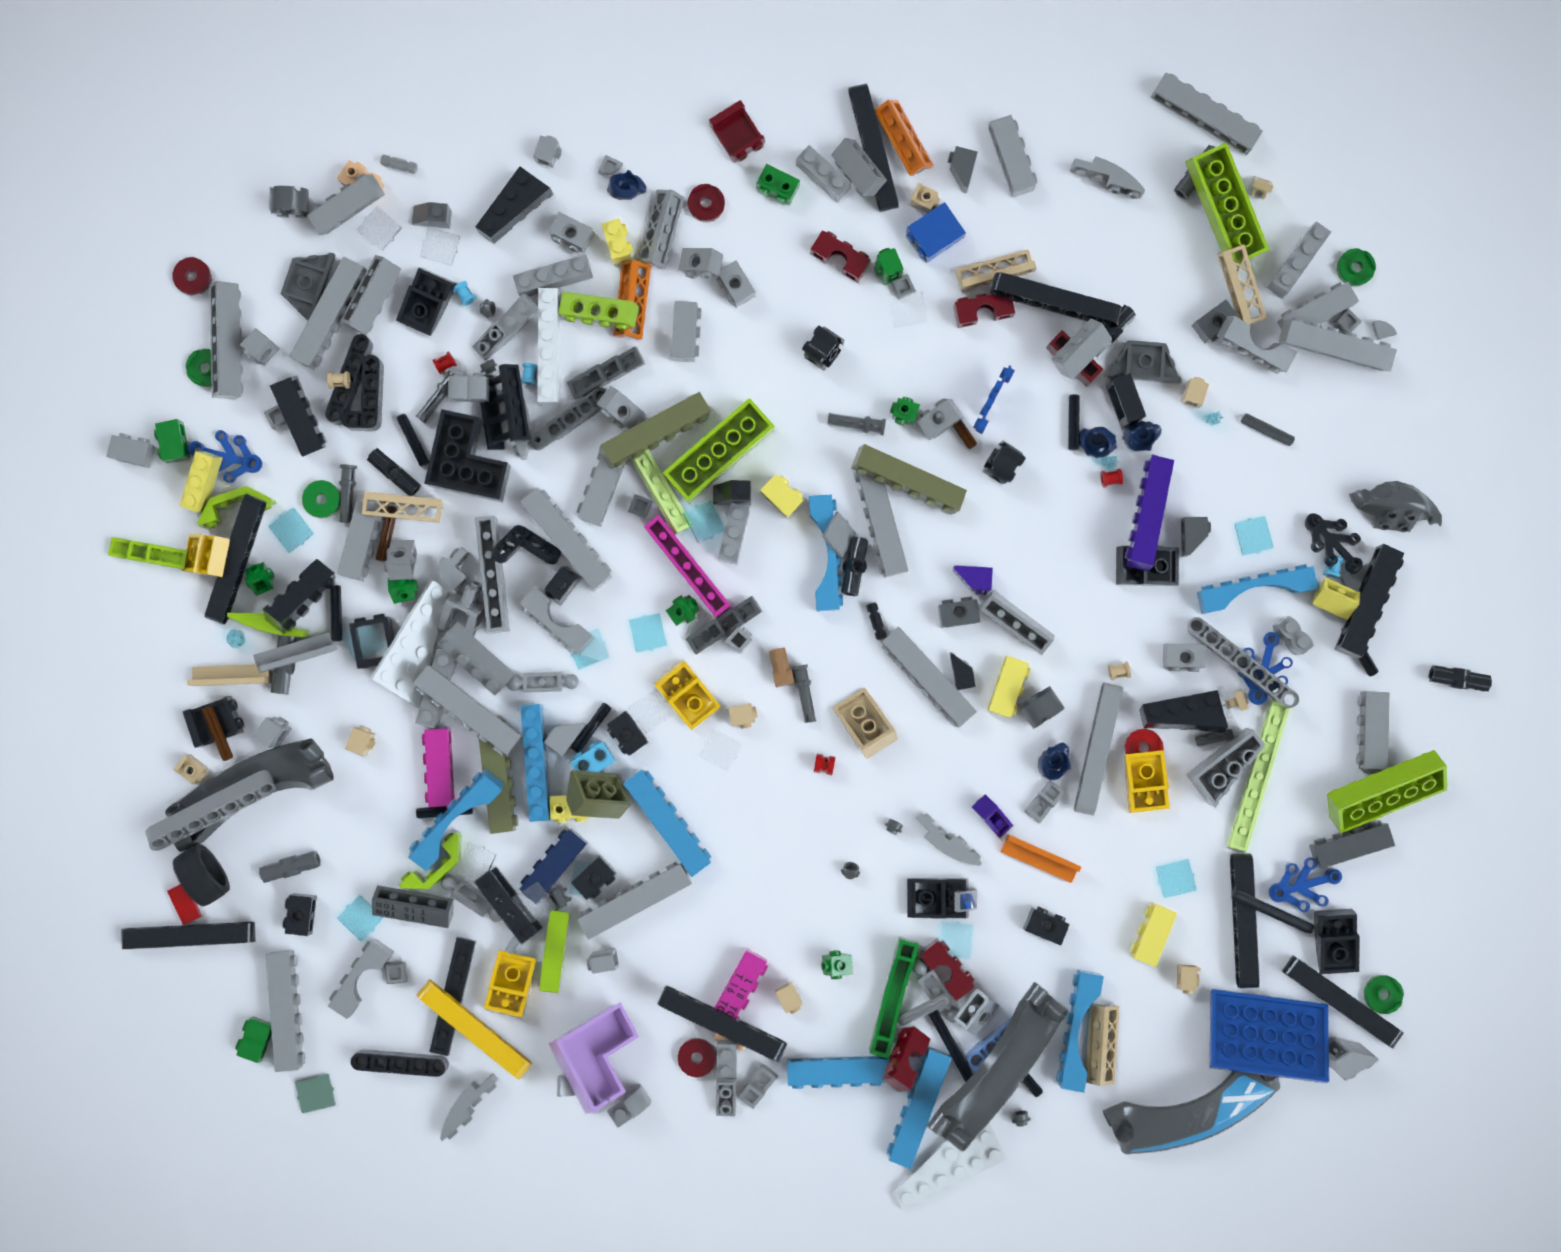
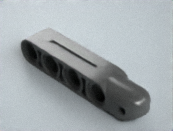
M595 389L550 420L544 428L533 435L530 440L531 447L537 451L542 450L599 413L602 408L597 405V397L599 394H604L606 389ZM585 404L591 406L590 411L587 413L581 411ZM569 415L575 416V421L571 424L566 423V418ZM558 426L559 432L555 435L551 434V428Z

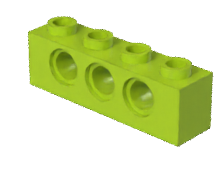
M563 291L558 314L563 316L564 320L575 323L576 320H580L581 323L587 325L599 323L598 325L610 328V325H614L617 329L627 330V328H635L639 306L627 300ZM600 309V313L596 315L597 310ZM618 311L617 316L613 318L614 313Z

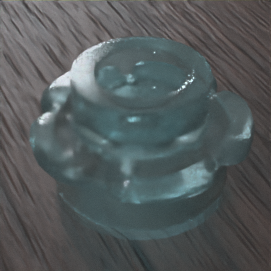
M1220 411L1205 415V423H1209L1210 426L1221 423L1220 419L1224 418V416H1221Z
M1117 456L1102 458L1103 464L1101 465H1105V469L1117 467L1116 463H1120V461H1118Z
M233 629L227 634L226 641L232 648H239V646L245 643V634L241 630Z

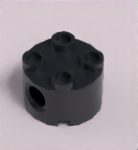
M818 325L813 332L814 336L811 341H807L803 345L802 351L805 352V359L825 371L826 367L829 368L840 354L841 349L839 346L840 344L844 345L845 339L827 327Z
M1002 440L998 444L1001 447L999 450L995 448L984 465L986 469H983L982 472L1000 484H1006L1014 479L1016 475L1015 469L1023 464L1026 457L1021 451Z

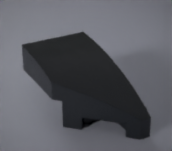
M950 652L956 689L962 690L976 687L972 666L953 652Z

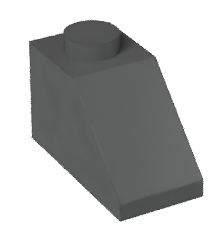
M956 146L954 152L950 151L948 163H951L949 170L962 192L967 193L978 151Z
M426 202L415 205L413 207L412 225L450 229L452 210L447 203Z
M1184 517L1181 519L1182 557L1191 555L1209 536L1211 522L1208 521V517Z

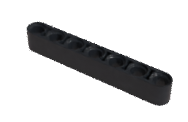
M864 83L848 87L862 148L887 179L885 184L875 194L879 212L899 208L868 84Z
M1002 272L994 274L990 293L996 297L1088 321L1091 318L1110 328L1118 326L1122 307L1116 303Z
M248 494L244 496L229 538L223 576L216 578L205 611V618L223 625L227 623L229 619L227 613L232 611L266 508V501Z
M1231 854V895L1233 890H1239L1255 897L1252 854ZM1232 900L1236 984L1238 988H1259L1256 910Z
M255 922L121 929L122 949L256 942Z
M1292 955L1283 968L1282 972L1392 1049H1394L1403 1036L1404 1032L1297 957Z
M670 986L664 987L657 1002V1005L776 1062L780 1061L788 1044L772 1034Z

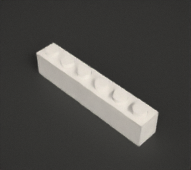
M538 288V403L540 406H560V315L558 314L560 292L558 288Z

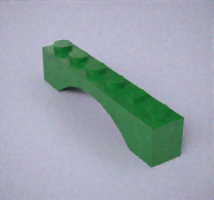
M903 937L898 938L869 1046L870 1054L889 1059L904 993L919 947L917 941Z

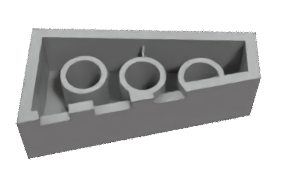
M1245 728L1186 775L1208 805L1216 808L1221 798L1229 792L1230 787L1241 777L1242 772L1253 762L1265 747V744L1254 730Z

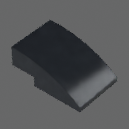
M418 267L412 285H409L396 321L431 336L447 308L453 294L452 289L457 283L423 267Z
M1130 546L1116 547V585L1179 586V547L1157 546L1154 566L1149 572L1126 566L1127 559H1125V553Z
M908 878L907 918H968L969 911L955 912V892L969 890V878Z
M1353 909L1314 911V933L1319 973L1359 972L1360 935L1357 933V913Z

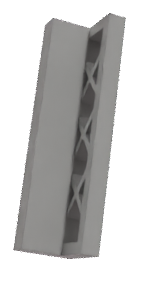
M656 190L636 261L652 264L659 269H665L684 202V196L674 190ZM662 195H665L664 201L660 204ZM660 214L659 219L655 222L656 216ZM655 232L654 237L650 240L651 234ZM648 250H650V251H649V254H648V258H644L646 252H647Z
M329 632L257 653L253 657L260 674L327 654L338 648L336 644H333Z

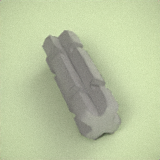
M385 154L380 159V163L383 166H391V168L402 171L407 170L409 173L415 174L418 169L417 163L412 161L407 162L404 159L391 158Z

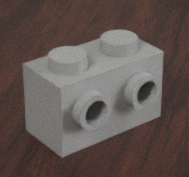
M119 433V436H111L106 457L150 468L156 446L150 444L148 439L138 437V440H133L130 435Z

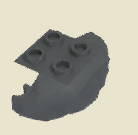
M1397 480L1384 482L1377 485L1371 491L1362 489L1361 491L1357 490L1349 494L1352 503L1357 509L1379 517L1373 528L1410 532L1416 522L1420 520H1428L1429 525L1435 523L1439 524V526L1442 525V514L1437 506L1426 494L1413 485Z

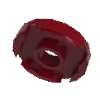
M707 183L693 188L687 201L691 215L702 222L716 220L721 216L725 208V199L721 190ZM707 198L712 203L709 207H703L701 201Z
M186 257L180 260L172 272L175 286L182 293L190 296L205 292L212 280L209 266L196 257ZM196 272V279L189 281V273Z
M691 1038L685 1041L679 1049L677 1056L678 1065L688 1076L694 1078L703 1077L714 1068L716 1051L713 1045L706 1039ZM693 1053H700L703 1059L700 1062H694L691 1058Z

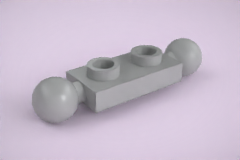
M562 672L523 673V679L513 675L506 686L512 691L523 687V692L562 691V686L564 685L568 689L576 688L579 684V679L575 674H568L565 678H562Z
M445 875L441 879L443 889L453 890L452 898L481 917L489 913L492 921L500 922L502 920L480 890L463 879L457 884L455 877L452 875Z
M916 959L912 970L914 973L921 975L917 981L930 1000L944 993L948 995L950 999L949 1004L937 1010L939 1013L945 1010L947 1021L955 1023L954 1017L959 1012L956 1007L951 1006L955 1000L935 971H927L925 961L923 959Z

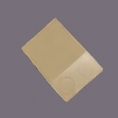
M865 687L833 707L836 715L866 760L898 740L895 729Z

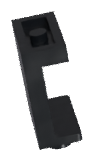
M225 696L223 699L198 708L182 711L194 748H201L215 743L202 713V710L209 706L213 707L226 739L244 733V722L237 713L238 704L232 696Z

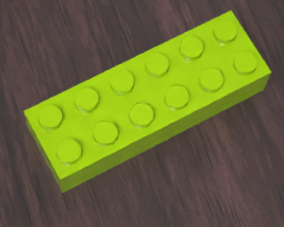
M1227 142L1186 160V166L1221 252L1245 245L1248 258L1251 259L1270 250ZM1240 250L1231 253L1233 261L1238 264L1242 259Z
M748 398L663 472V475L685 501L690 504L775 430V426L751 398Z
M1432 750L1410 760H1405L1393 767H1388L1378 773L1371 774L1356 782H1351L1341 788L1334 789L1327 793L1329 818L1341 834L1447 791V765L1437 752Z

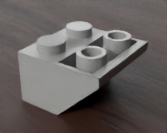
M1336 1037L1329 1041V1066L1345 1081L1354 1078L1358 1073L1371 1068L1374 1063L1379 1061L1361 1043Z

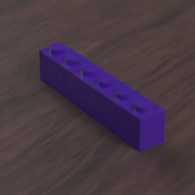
M1152 454L1149 460L1144 462L1143 471L1145 476L1141 478L1139 485L1142 491L1141 495L1137 497L1136 506H1138V510L1134 513L1132 523L1135 524L1134 530L1130 531L1128 541H1131V544L1125 553V559H1127L1126 566L1149 572L1154 566L1175 461L1173 459Z

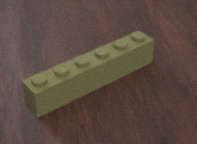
M699 391L600 445L599 451L610 469L614 467L617 469L621 468L626 464L627 460L631 458L635 460L642 456L643 451L647 449L652 451L659 446L660 442L664 440L668 442L676 437L675 434L682 431V433H685L692 428L691 425L707 421L711 410Z
M866 444L858 448L851 469L855 470L858 475L869 476L878 484H887L892 490L905 492L908 497L925 501L926 505L930 507L936 506L942 509L943 513L949 515L960 511L967 492L966 489Z
M500 715L497 716L498 718H500L502 721H504V722L506 723V720H505V719H502V716H500ZM479 739L482 771L487 769L504 782L502 791L490 804H487L490 834L515 831L519 822L518 816L514 815L513 808L516 807L515 795L512 796L511 788H514L513 777L509 776L511 759L505 753L502 755L497 753L493 749L494 745L489 741L485 743Z

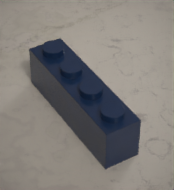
M572 828L564 829L558 835L559 841L557 844L549 846L545 851L547 856L543 860L539 859L532 867L534 869L531 875L526 874L520 882L522 886L519 889L536 904L542 900L589 843Z

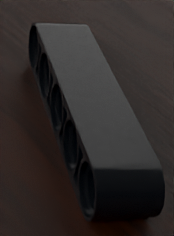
M357 334L353 337L340 373L349 372L350 376H353L350 388L334 387L325 411L326 418L335 425H342V415L346 411H350L362 379L363 359L367 355H371L373 350V342L364 334ZM366 340V346L359 348V343ZM355 358H360L359 364L353 366V360ZM346 393V399L340 402L339 396ZM335 411L340 412V416L337 419L332 418Z
M365 1049L355 1053L350 1060L352 1068L358 1071L440 1077L449 1068V1061L444 1056ZM363 1056L365 1064H360L357 1057ZM377 1057L384 1059V1066H380L377 1063ZM396 1059H401L404 1062V1067H398ZM415 1061H421L424 1066L423 1069H418ZM435 1062H440L443 1065L442 1071L435 1068Z

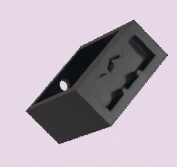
M1122 372L1114 375L1106 389L1120 427L1123 429L1135 422L1142 421L1146 417V413L1131 373L1125 375Z
M385 614L373 615V619L366 620V617L354 619L355 623H349L357 669L378 666L383 656L363 660L357 628L383 623L389 648L395 638L391 617H385Z

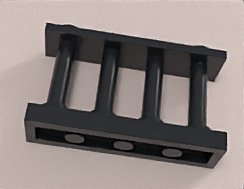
M518 364L499 365L500 375L496 377L494 375H485L490 379L489 402H480L487 450H505L504 441L510 439V442H526L530 440ZM501 383L503 394L497 396L495 385ZM501 402L505 404L506 412L503 414H499L498 404ZM507 420L509 431L502 433L501 422Z
M497 866L474 881L475 885L521 945L543 928Z

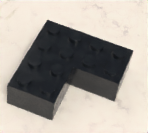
M441 409L425 477V485L503 503L511 465L508 462L475 456L482 426V420L479 417Z

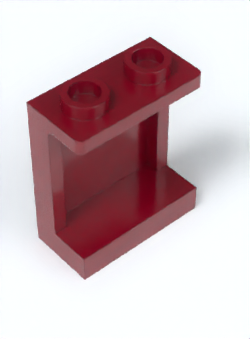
M741 100L709 119V126L733 163L743 161L748 157L749 153L752 151L757 152L764 147L765 137L758 131Z

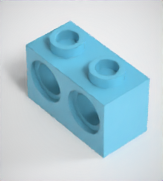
M596 741L588 746L590 750L586 753L580 751L572 757L574 760L570 764L574 770L583 771L580 769L579 763L582 760H586L589 763V768L586 771L600 772L616 762V759L605 742L599 743V741ZM599 749L605 752V758L602 761L598 760L595 756Z

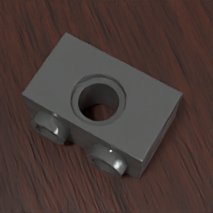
M1224 300L1191 326L1204 343H1207L1209 340L1213 343L1218 339L1216 336L1227 316L1240 317L1229 302ZM1213 319L1220 322V327H1216L1213 324Z
M971 596L960 598V602H953V599L943 600L942 604L938 605L940 627L948 628L980 623L977 599L972 600ZM955 607L963 609L964 614L962 617L954 615Z

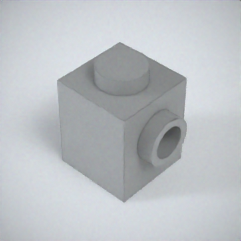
M540 135L533 155L535 162L554 168L556 159L559 160L562 153L559 141L550 135H546V137Z
M737 627L726 639V643L741 654L753 641L750 638L752 634L745 627L742 629Z

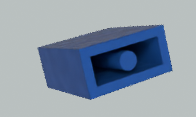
M944 202L909 225L906 229L907 234H905L910 244L914 243L918 256L921 259H925L928 263L964 239L966 232Z

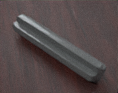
M1245 413L1241 418V423L1287 446H1291L1294 443L1295 436L1248 413Z

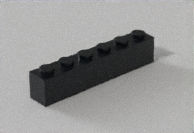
M1384 543L1376 547L1358 590L1360 592L1359 605L1349 619L1346 620L1334 650L1354 659L1365 656L1369 648L1367 645L1369 639L1374 636L1376 628H1374L1375 624L1382 617V607L1389 600V590L1397 580L1396 573L1404 563L1402 559L1405 554L1404 552Z

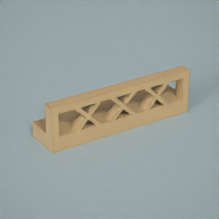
M1245 245L1217 253L1235 312L1240 317L1239 319L1251 324L1267 318ZM1240 250L1242 259L1238 264L1233 261L1231 253ZM1240 269L1247 271L1248 277L1245 282L1239 280L1238 274ZM1246 287L1253 290L1254 295L1251 301L1244 297L1243 293ZM1253 305L1258 308L1260 316L1251 319L1249 311Z
M1028 249L957 268L955 271L961 292L992 284L994 274L997 272L1018 277L1033 273L1037 267L1035 260L1032 261ZM1025 255L1027 262L1017 265L1015 263L1017 257ZM1002 261L1010 264V267L999 270L996 268L999 262ZM984 266L992 269V272L978 273L980 268ZM969 271L974 276L962 279L961 272Z
M364 491L362 515L440 523L443 500ZM368 502H377L381 506L375 512L367 511ZM388 504H397L400 509L391 514L384 507ZM408 506H416L419 512L410 516L404 509ZM427 508L437 509L436 518L427 517L423 511Z
M256 664L192 667V680H187V686L271 683V670L259 674Z
M1091 1004L1089 1007L1085 1068L1088 1074L1086 1083L1098 1086L1115 1084L1119 1006L1117 1005L1103 1006ZM1109 1011H1112V1018L1109 1020ZM1111 1032V1037L1108 1040V1033ZM1108 1070V1080H1105L1106 1072Z

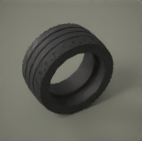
M196 844L173 859V869L179 883L188 896L202 907L207 906L230 890L229 880L223 867L213 853L204 845Z

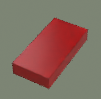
M181 884L167 890L183 926L203 917L197 903L188 896Z

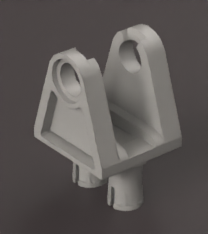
M472 581L471 585L465 586L463 594L456 592L446 599L438 623V630L443 632L448 630L459 609L466 612V615L469 616L465 629L473 637L475 636L485 615L484 604L477 600L482 589L481 583Z

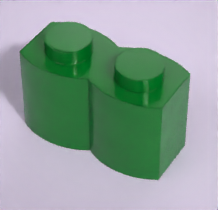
M253 1016L245 1021L242 1027V1031H244L243 1038L238 1040L235 1050H237L236 1056L260 1063L264 1058L272 1036L271 1022Z

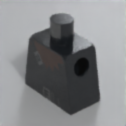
M563 566L545 587V595L561 606L583 577L570 567Z

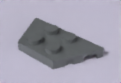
M332 252L327 255L292 258L280 294L307 321L311 317L325 289L336 257Z
M1128 340L1107 374V378H1113L1114 375L1124 372L1125 375L1131 373L1133 380L1181 383V377L1178 376L1175 369V363L1173 358L1170 357L1167 344L1158 342Z

